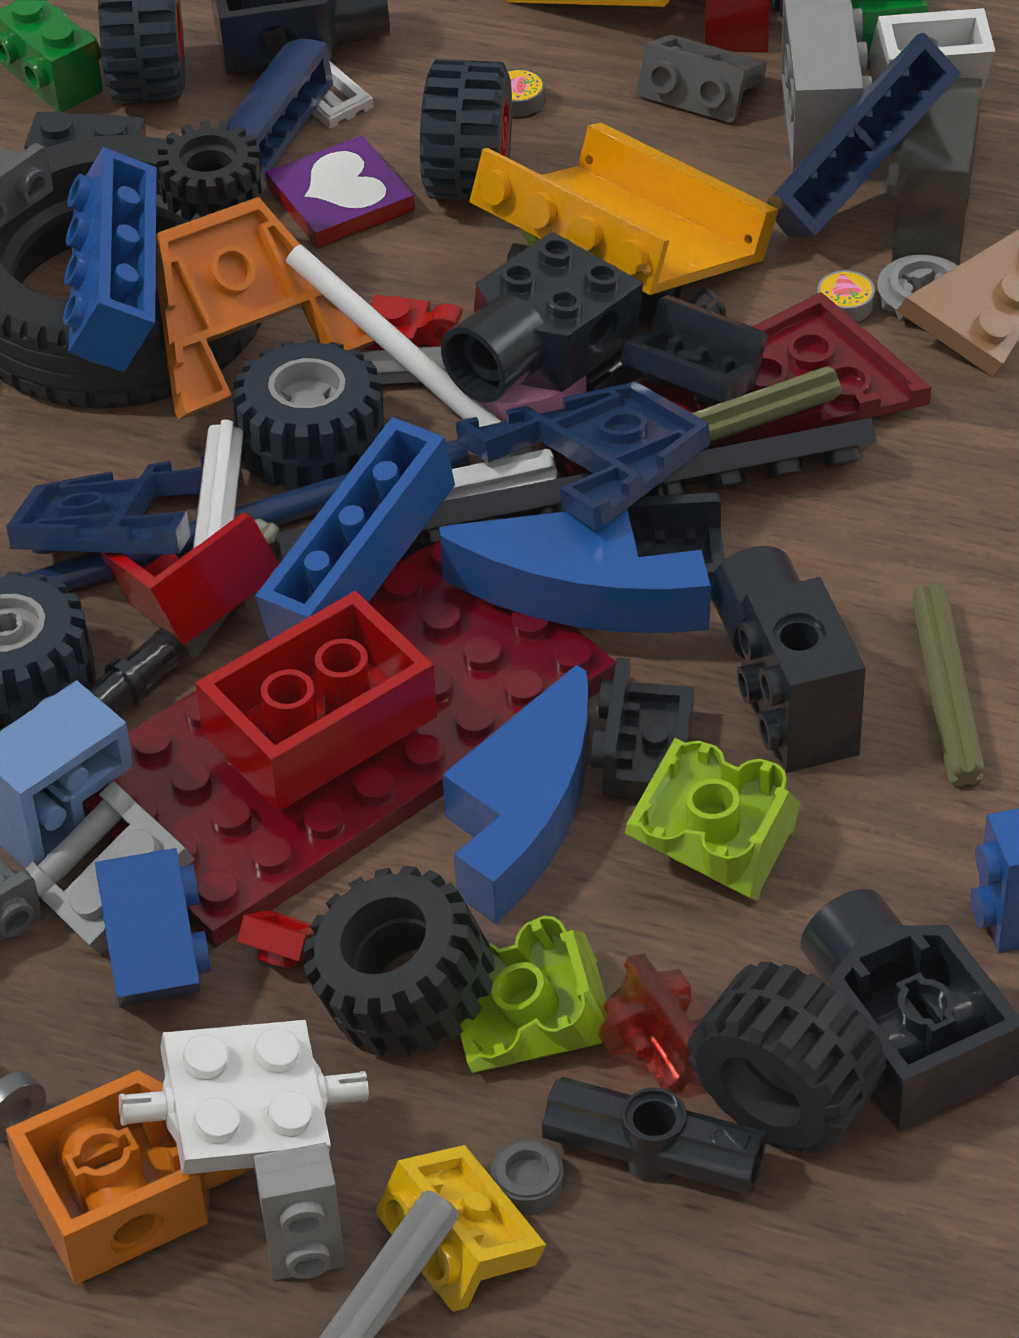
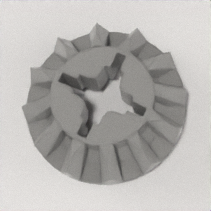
M911 255L891 262L881 271L877 282V294L881 296L882 309L896 311L899 321L908 319L897 312L905 298L954 269L957 265L949 260L932 255Z

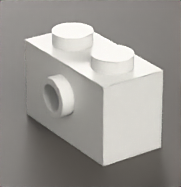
M984 8L878 17L868 55L874 81L917 34L926 33L961 73L942 95L983 92L996 52Z

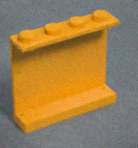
M601 122L588 125L578 166L543 175L489 148L482 149L469 201L540 239L550 232L568 239L577 246L642 281V291L649 295L763 261L779 210Z

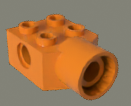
M136 1070L6 1129L17 1179L74 1285L208 1224L210 1189L254 1169L244 1168L182 1175L177 1142L167 1129L164 1120L132 1123L122 1126L120 1121L121 1115H119V1094L162 1091L163 1088L162 1082L140 1070Z

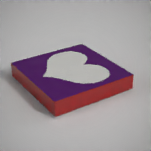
M363 135L265 171L269 190L317 248L415 210L414 194Z

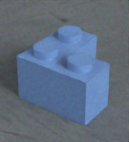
M77 680L54 696L44 699L36 708L0 731V846L25 869L32 862L38 866L85 818L82 804L84 800L134 767L127 723Z

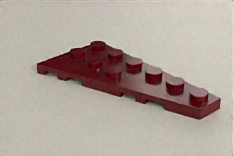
M820 292L752 326L766 332L767 342L755 388L740 396L826 366L832 367L835 370L841 384V394L829 402L711 442L704 450L863 420L930 405L932 387L826 295ZM646 380L639 383L690 413L714 406L694 399L691 396V390L673 383L661 385ZM543 442L537 443L538 450H551L554 455L557 471L564 477L590 472L579 464L568 461L564 455Z

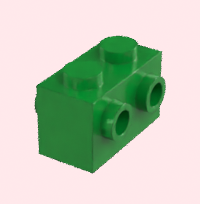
M14 0L11 4L0 8V64L53 109L63 112L103 92L99 60L102 56L101 48L97 39L90 31L81 29L67 17L60 7H54L47 0Z

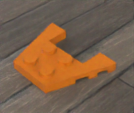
M259 197L164 230L156 235L155 274L174 411L178 420L224 403L232 396L207 343L294 309L302 308L316 340H319L321 344L335 342L343 344L344 350L355 349L358 351L371 346L375 342L286 263L290 252L300 243Z

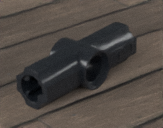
M561 1076L559 1081L555 1080L547 1099L546 1111L542 1122V1138L621 1159L624 1162L625 1168L633 1176L643 1181L660 1182L679 1175L748 1195L755 1188L767 1143L766 1131L686 1110L683 1101L675 1093L663 1088H646L637 1091L633 1095L563 1076ZM648 1134H661V1135H659V1136H649Z

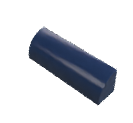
M926 33L917 34L768 198L767 204L779 209L775 221L788 237L816 236L960 76V71Z
M298 39L285 44L227 120L230 123V131L239 125L246 129L247 136L253 134L257 139V145L260 148L263 180L266 177L265 171L273 168L333 86L327 44L324 42Z

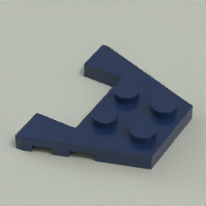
M637 382L563 397V409L539 413L529 406H522L506 410L507 421L479 427L478 418L472 417L455 423L458 444L487 463L535 443L543 442L564 455L568 461L577 463L592 472L593 474L560 487L562 510L594 530L605 526L710 445L708 422Z
M205 454L199 455L201 466L190 469L172 471L171 462L165 461L147 465L140 478L114 480L111 471L36 485L6 525L10 549L32 550L35 554H49L58 551L180 554L191 535L187 511L143 514L154 497L200 493Z

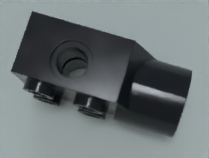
M211 0L213 19L226 74L235 72L250 74L267 68L281 48L293 40L311 39L327 44L328 56L331 59L341 43L390 36L387 0Z
M550 232L476 282L474 313L448 330L442 338L441 356L444 367L451 380L465 395L482 403L497 401L519 384L563 392L622 350L626 340L637 336L643 282L577 246L568 239Z
M756 546L733 554L723 561L712 574L709 581L711 585L710 598L736 653L740 656L742 666L737 667L738 687L746 704H755L758 711L759 732L767 750H776L786 773L860 755L866 667L821 577L801 581L790 557L776 547Z
M871 889L850 891L833 899L822 907L809 921L801 937L800 946L802 952L824 982L835 991L838 990L849 999V1003L856 1010L862 1012L870 1022L869 1028L878 1035L883 1047L880 1051L886 1057L887 1068L883 1072L885 1076L872 1096L898 1131L1019 1075V1015L948 925H903L881 895Z

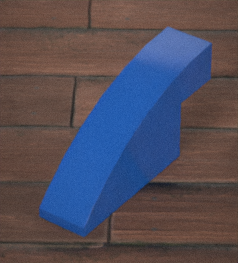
M627 509L597 530L592 529L567 512L439 527L443 580L494 605L542 620L574 627L614 632L675 633L709 630L711 585L702 550L638 557Z
M578 665L574 666L443 774L445 817L474 837L454 854L456 888L465 903L494 924H497L529 892L550 865L570 829L582 796L588 766L589 713L586 670Z

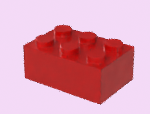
M356 591L195 682L203 736L278 812L437 717L434 664Z

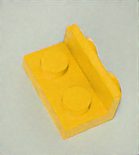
M465 1145L398 1160L376 1209L378 1218L391 1234L395 1232L419 1196L426 1190L437 1193L451 1203L459 1212L457 1221L421 1270L426 1280L432 1285L451 1311L455 1312L468 1308L481 1280L537 1265L546 1247V1243Z

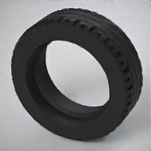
M108 135L72 140L46 148L53 191L0 227V379L23 393L45 401L84 408L128 407L172 397L158 290H155V324L125 372L102 364L89 362L82 357L68 353L69 326L63 324V315L68 301L43 295L22 284L41 264L72 248L66 245V236L74 209L67 206L69 192L75 178L79 174L87 175L101 149L105 147L157 167V149L160 143L167 144L166 139L135 135ZM158 170L156 176V235L164 230L190 222L181 217V210L173 214L168 210L167 203H163ZM195 214L191 221L198 219L199 214ZM262 322L207 342L220 371L233 362L256 335Z

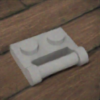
M114 781L99 794L103 800L38 866L32 862L25 869L35 879L38 896L99 955L108 948L94 862L177 848L180 867L190 865L195 860L182 844ZM121 818L126 821L129 826L63 892L56 884Z

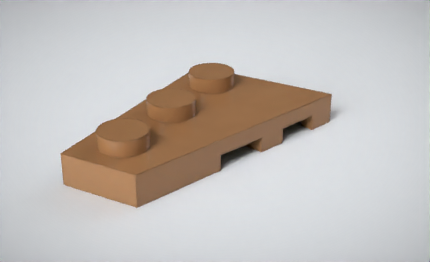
M1019 229L907 296L897 309V312L992 377L1003 365L1019 339Z

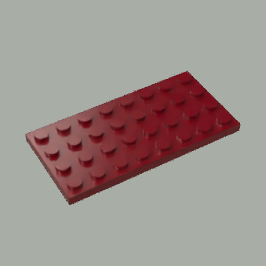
M439 540L428 544L396 564L368 602L434 664L437 717L278 812L203 736L197 692L195 690L128 732L134 767L113 781L195 858L190 865L193 864L200 905L187 907L189 923L198 932L205 931L206 940L216 948L239 933L244 915L266 910L272 911L444 796L443 774L574 666L578 665L586 670L589 699L600 691L602 680L613 681L616 661L573 626L534 618L494 605L443 580ZM109 784L82 802L85 817L103 800L99 794ZM121 818L102 839L110 845L129 824Z

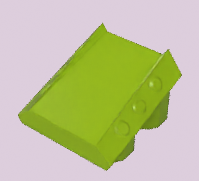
M674 738L629 818L625 834L715 881L759 901L761 889L790 833H794L800 801L787 791L786 774L779 764L763 759H755L736 767L725 762L722 751L715 745L702 741L685 743Z
M541 916L527 922L519 930L515 939V945L499 949L492 943H489L491 947L488 949L494 957L495 971L488 974L493 982L490 995L478 999L483 1009L475 1020L466 1018L460 1024L463 1030L460 1035L467 1063L472 1073L615 1041L620 1038L614 1026L597 967V958L584 932L576 930L567 931L563 923L555 917Z

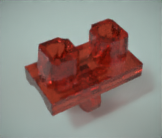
M645 953L627 956L624 963L626 969L625 980L620 988L610 996L603 1007L608 1017L600 1027L598 1035L607 1052L613 1055H623L632 1052L638 1061H644L661 1088L673 1093L683 1092L693 1071L689 1061L691 1053L687 1048L688 1039L692 1035L693 1029L701 1021V1019L690 1021L686 1016L687 1009L692 1000L691 985L680 969L657 972Z

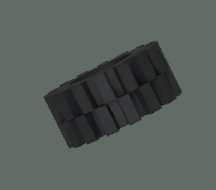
M201 121V129L193 130L192 126L188 124L181 127L182 136L174 132L166 136L167 144L160 143L157 149L156 163L161 198L164 204L167 203L169 211L175 214L181 210V217L191 221L195 214H199V218L257 198L259 194H263L264 186L260 148L253 134L246 135L245 128L238 125L230 131V123L220 121L217 128H211L210 121Z

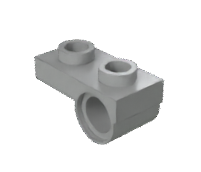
M324 1142L253 1156L273 1281L291 1277L309 1279L317 1277L327 1270L345 1267L336 1184L327 1143Z

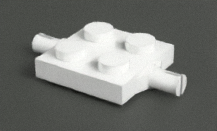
M306 1020L164 1032L160 1046L165 1073L162 1091L127 1095L119 1094V1115H121L120 1121L122 1126L132 1123L164 1120L167 1129L177 1142L182 1175L254 1168L253 1156L324 1142L327 1143L328 1151H330L331 1144L324 1114L326 1105L359 1101L367 1102L369 1087L365 1071L327 1076L322 1074L312 1055Z

